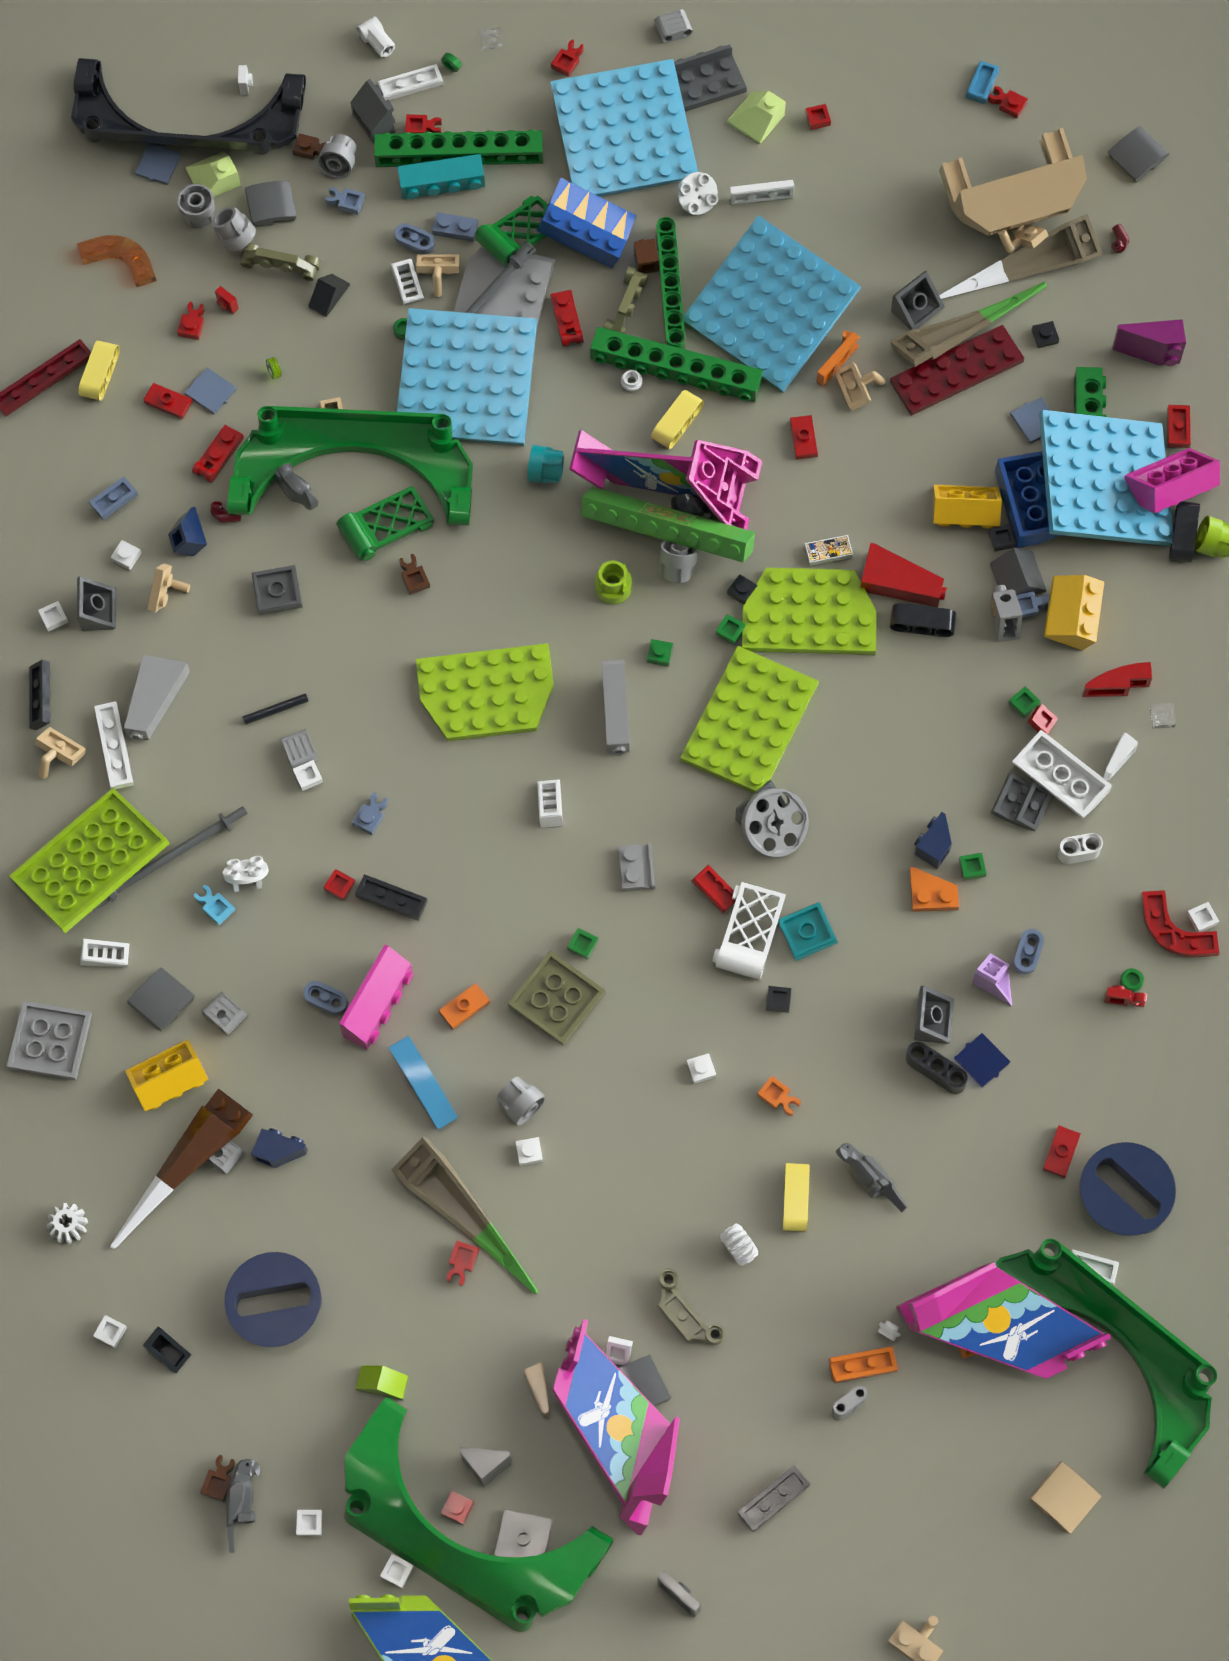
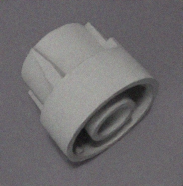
M343 134L331 135L317 158L320 170L332 178L343 179L348 177L355 164V152L357 149L355 142L352 138Z
M192 184L183 188L177 198L182 217L187 220L191 228L192 226L196 228L207 226L213 221L215 210L212 192L201 184Z
M226 207L220 210L212 221L213 229L218 235L217 238L230 252L246 247L253 240L256 233L253 224L236 207Z
M666 540L663 541L659 557L660 575L671 582L682 583L688 581L693 572V567L697 563L698 550Z
M517 1076L501 1089L496 1099L503 1106L506 1114L520 1126L527 1122L542 1107L546 1097L535 1086L529 1085Z

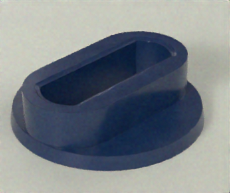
M1121 1142L1100 1149L1088 1160L1081 1175L1080 1192L1086 1211L1099 1226L1118 1235L1136 1236L1155 1231L1166 1220L1175 1203L1176 1185L1171 1169L1159 1154L1137 1143ZM1108 1164L1157 1209V1215L1151 1219H1144L1096 1175V1169L1101 1165Z
M267 1252L245 1261L230 1278L225 1292V1310L231 1326L245 1340L263 1347H280L301 1338L314 1324L322 1305L320 1286L311 1268L299 1258L282 1252ZM300 1288H308L311 1291V1299L304 1306L243 1317L238 1314L237 1309L241 1299Z

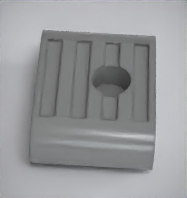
M682 9L657 16L654 19L663 43L685 38L693 33L687 15Z
M306 729L281 738L292 769L312 760L314 762L318 761Z
M220 992L202 1010V1013L227 1036L248 1016L223 992Z
M230 1141L211 1156L208 1161L227 1175L245 1152L234 1142Z
M857 1386L839 1399L833 1406V1417L836 1420H843L862 1406L867 1397L866 1388ZM860 1393L863 1397H858L856 1394ZM837 1408H842L844 1411L839 1412Z

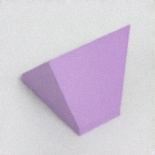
M990 953L977 968L972 984L1012 1006L1008 970L1010 964Z

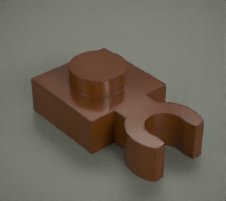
M299 133L292 150L293 155L313 160L315 155L319 156L325 142L319 144V138Z
M410 554L412 562L409 564L404 563L403 558L399 559L400 566L405 571L401 574L409 595L430 588V583L422 565L416 567L417 561L414 554Z
M219 1455L216 1459L217 1470L209 1469L200 1493L201 1495L224 1502L228 1485L232 1478L227 1474L235 1468V1460L231 1459L228 1466H222L223 1456Z

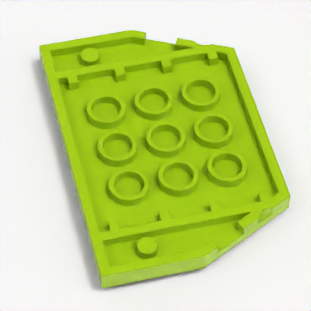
M766 567L743 606V623L746 626L742 631V648L749 651L876 655V609L865 588H861V581L855 570Z
M549 643L416 659L420 702L433 718L437 727L440 728L447 741L537 731L540 719L546 709L547 701L554 688Z

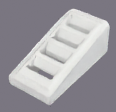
M412 259L392 263L390 268L403 305L423 300L424 296ZM409 270V273H405L402 275H399L398 273L401 271ZM412 278V280L401 282V279ZM411 284H414L415 286L409 289H403L404 286H408ZM417 292V295L406 298L405 294Z
M1126 732L1121 735L1104 773L1106 781H1109L1136 751L1138 741Z
M560 779L537 781L540 826L542 828L563 826ZM555 789H556V792H546V793H543L544 790H555Z
M83 939L80 965L127 967L129 944ZM89 949H93L92 957L88 956ZM98 949L103 950L102 958L98 957ZM108 950H112L111 959L107 958ZM117 950H121V960L116 959Z

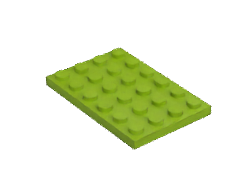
M737 646L680 757V761L747 791L756 792L767 781L771 780L819 685V681Z
M112 788L10 874L9 877L66 933L170 843L122 795Z

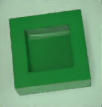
M726 614L715 631V635L735 645L746 624Z
M651 639L647 663L669 667L673 643Z
M1026 686L1009 699L1008 702L1023 718L1028 716L1041 703Z
M982 853L959 856L963 881L986 877L987 872Z
M577 928L567 946V950L588 960L598 942V937Z

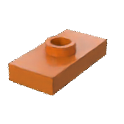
M475 983L442 1007L439 1013L454 1030L488 1005L490 1000Z

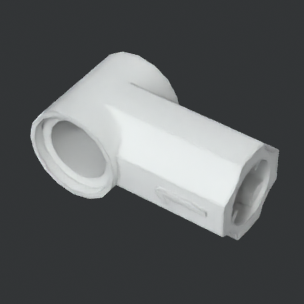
M375 16L356 27L360 38L365 43L369 42L380 57L386 58L392 54L395 44L384 32L382 24Z

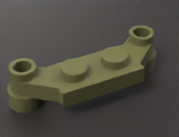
M249 243L242 249L243 256L240 263L242 267L248 269L253 268L254 264H259L264 268L275 267L280 268L284 272H299L304 280L314 281L316 271L320 268L321 260L312 255H306L303 260L298 255L264 249Z
M628 267L623 282L629 285L618 309L615 321L607 319L603 328L626 333L627 328L623 327L627 316L631 317L635 308L633 301L634 299H639L642 287H645L648 279L647 274L637 271V268Z
M669 1268L664 1269L659 1275V1283L662 1286V1301L658 1304L660 1310L688 1343L694 1340L710 1343L711 1345L720 1344L725 1337L724 1328L719 1324L707 1326L677 1291V1272ZM671 1279L673 1282L667 1284L665 1283V1280ZM714 1333L718 1334L719 1338L713 1339L711 1335Z

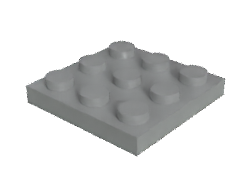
M23 1001L6 1067L10 1070L77 1080L92 1013Z

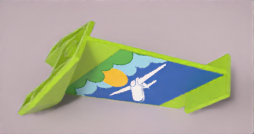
M389 1594L382 1595L380 1598H370L368 1595H357L355 1598H349L353 1620L358 1622L382 1661H493L426 1595L401 1596V1604L399 1597Z

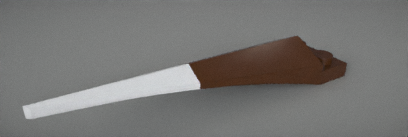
M218 1088L205 1107L201 1106L119 1231L110 1248L116 1249L177 1186L218 1150L235 1138L253 1114Z

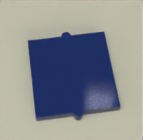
M983 1033L971 1043H966V1047L954 1057L982 1088L994 1077L998 1078L999 1073L1010 1064V1061Z

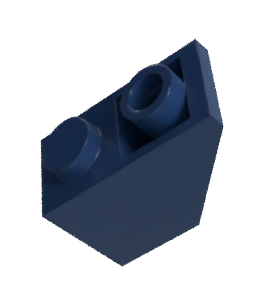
M191 507L184 513L168 534L173 552L176 554L195 556L207 545L196 507Z
M943 812L938 817L934 816L927 825L929 830L925 835L921 833L914 843L916 846L915 855L936 869L939 868L950 853L952 846L946 814Z
M262 1128L251 1156L254 1161L277 1168L306 1155L308 1149L304 1141L298 1137L291 1136V1138L282 1136V1132L276 1129L269 1128V1130H265Z

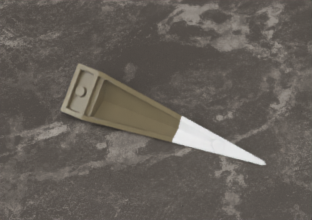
M1088 214L1062 224L1048 233L1049 236L1035 248L1022 247L940 294V298L1079 264L1102 255L1103 253Z

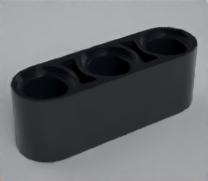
M1181 501L1177 504L1173 525V543L1170 546L1169 559L1192 562L1200 504Z
M897 603L892 606L890 628L898 632L951 637L955 631L956 612L946 608Z
M916 1041L909 1045L906 1061L910 1067L950 1093L959 1094L964 1091L968 1075L963 1068L922 1042ZM913 1051H919L922 1053L923 1057L920 1059H916L911 1055V1053ZM939 1064L943 1070L936 1072L932 1070L931 1065ZM952 1077H959L962 1083L956 1085L950 1079Z

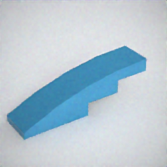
M406 1036L389 1046L391 1054L423 1108L427 1111L436 1129H440L457 1119L458 1116L410 1037Z

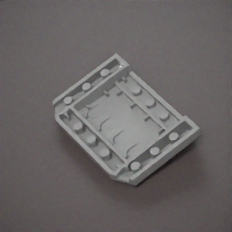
M483 246L467 261L454 312L465 313L506 268ZM532 254L524 263V267L522 269H515L476 314L536 318L538 326L548 283L551 281L555 258Z

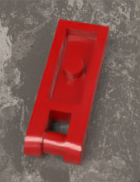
M566 290L551 293L552 306L562 346H569V343L577 342V344L584 343L572 291Z
M224 425L200 460L194 464L192 473L197 476L202 475L205 477V480L212 483L244 439L243 434Z

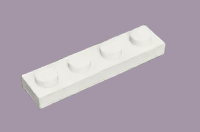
M115 701L94 706L110 787L116 790L133 786L134 783L118 704Z

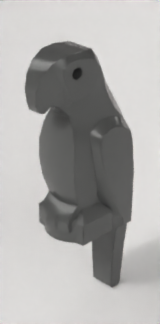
M290 463L280 466L275 471L277 483L292 502H298L308 510L318 506V499L310 492V485L293 472V467Z
M849 1143L842 1144L836 1150L839 1158L849 1163L852 1175L867 1187V1193L871 1198L879 1194L885 1195L900 1212H903L908 1207L895 1189L893 1181L873 1157L860 1153Z
M252 1459L240 1460L226 1492L227 1533L230 1553L235 1552L234 1522L239 1524L253 1523L256 1518V1513L251 1510L253 1487L250 1479L256 1474L259 1476L261 1468Z

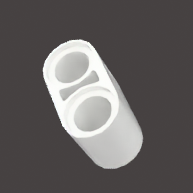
M1095 833L1064 838L1060 843L1057 857L1064 864L1094 860L1100 854L1103 845L1102 838ZM1086 844H1093L1097 849L1090 850L1086 847ZM1064 848H1071L1074 853L1068 854L1064 851Z

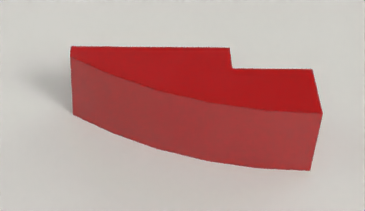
M1151 662L1124 665L1095 677L1085 684L1082 693L1083 697L1128 696L1130 688L1149 687L1152 681Z

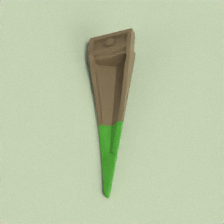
M1042 282L1010 298L972 313L926 327L909 330L891 340V346L915 367L927 359L934 360L1046 288V282Z
M422 1137L391 1170L409 1190L476 1242L531 1292L538 1293V1289L444 1154H441L427 1137Z

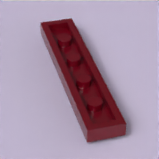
M79 339L1 391L0 411L5 417L87 363L91 351Z

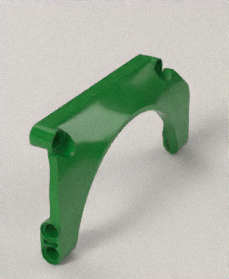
M264 406L257 413L258 431L252 430L236 452L234 473L230 477L228 514L251 515L263 493L276 480L275 471L284 464L290 463L294 467L306 460L330 453L364 452L395 460L424 479L438 497L447 525L469 526L473 463L458 439L452 440L451 418L446 414Z
M1051 1238L1046 1239L1034 1254L1030 1249L999 1258L995 1263L997 1268L1068 1312L1098 1325L1113 1336L1131 1355L1146 1381L1154 1410V1440L1144 1474L1164 1489L1190 1457L1192 1450L1210 1428L1212 1397L1206 1394V1392L1217 1380L1218 1374L1216 1369L1059 1241ZM1044 1249L1052 1250L1054 1256H1048ZM1199 1373L1205 1374L1208 1377V1382L1202 1381Z
M386 1397L368 1420L363 1431L344 1457L345 1492L352 1494L347 1500L344 1518L346 1522L518 1632L527 1631L537 1613L544 1617L555 1610L571 1604L587 1578L593 1575L614 1539L596 1527L591 1526L575 1540L550 1552L526 1557H501L476 1552L447 1538L420 1513L404 1485L398 1458V1441L402 1422L408 1410ZM352 1508H358L362 1512L359 1514H354L350 1510ZM523 1613L528 1619L520 1620L516 1615Z

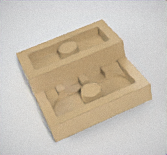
M1060 1461L1029 1499L1045 1515L1050 1516L1066 1533L1071 1534L1102 1496L1077 1473Z

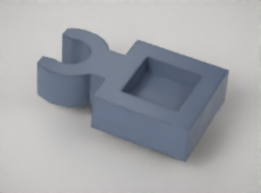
M334 187L329 188V194L334 195V197H326V204L331 206L338 204L339 210L359 215L365 200V193L344 188L343 193H340Z
M375 792L370 797L371 804L369 806L363 804L352 821L353 826L371 835L374 834L384 817L383 813L379 811L384 810L388 805L387 798H384L381 803H376L375 800L378 796Z

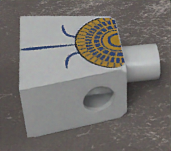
M1005 585L995 586L992 593L991 614L997 641L1020 639L1022 611L1015 590H1007Z

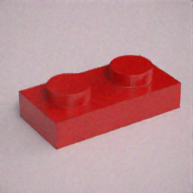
M1168 405L1167 439L1168 447L1190 448V405Z

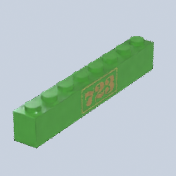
M594 486L582 496L580 516L743 563L753 552L756 533L753 531L599 489Z

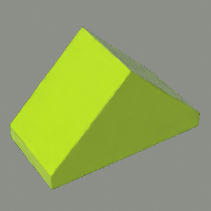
M361 1365L355 1389L403 1400L408 1375L385 1366Z

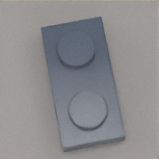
M437 212L432 233L433 235L474 242L478 219Z
M123 476L89 501V504L104 521L138 496V493Z

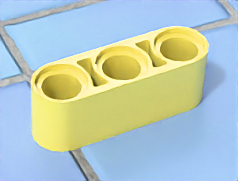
M99 340L95 342L79 384V396L99 401L103 399L119 356L118 345Z
M687 390L682 391L654 428L651 439L668 449L673 448L701 411L704 400Z
M786 1163L783 1231L807 1232L810 1164Z

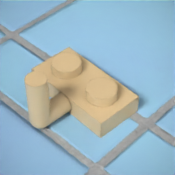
M1030 224L1008 231L1002 229L998 232L1007 253H1012L1020 245L1035 248L1049 236L1045 228Z
M418 254L416 272L426 275L433 273V294L435 297H441V273L447 275L459 273L460 255Z
M854 362L835 372L847 404L852 411L871 402L866 384L874 381L879 386H883L886 382L876 371L861 377L858 367Z
M163 563L155 569L147 610L157 612L166 606L168 587L186 593L189 592L190 584L172 579L171 565Z
M49 727L36 738L35 742L36 746L47 752L41 758L39 777L42 779L48 777L50 762L55 757L72 767L85 755L86 748Z
M930 1616L920 1632L902 1621L888 1641V1643L913 1661H937L943 1653L941 1648L927 1639L938 1624L936 1616Z

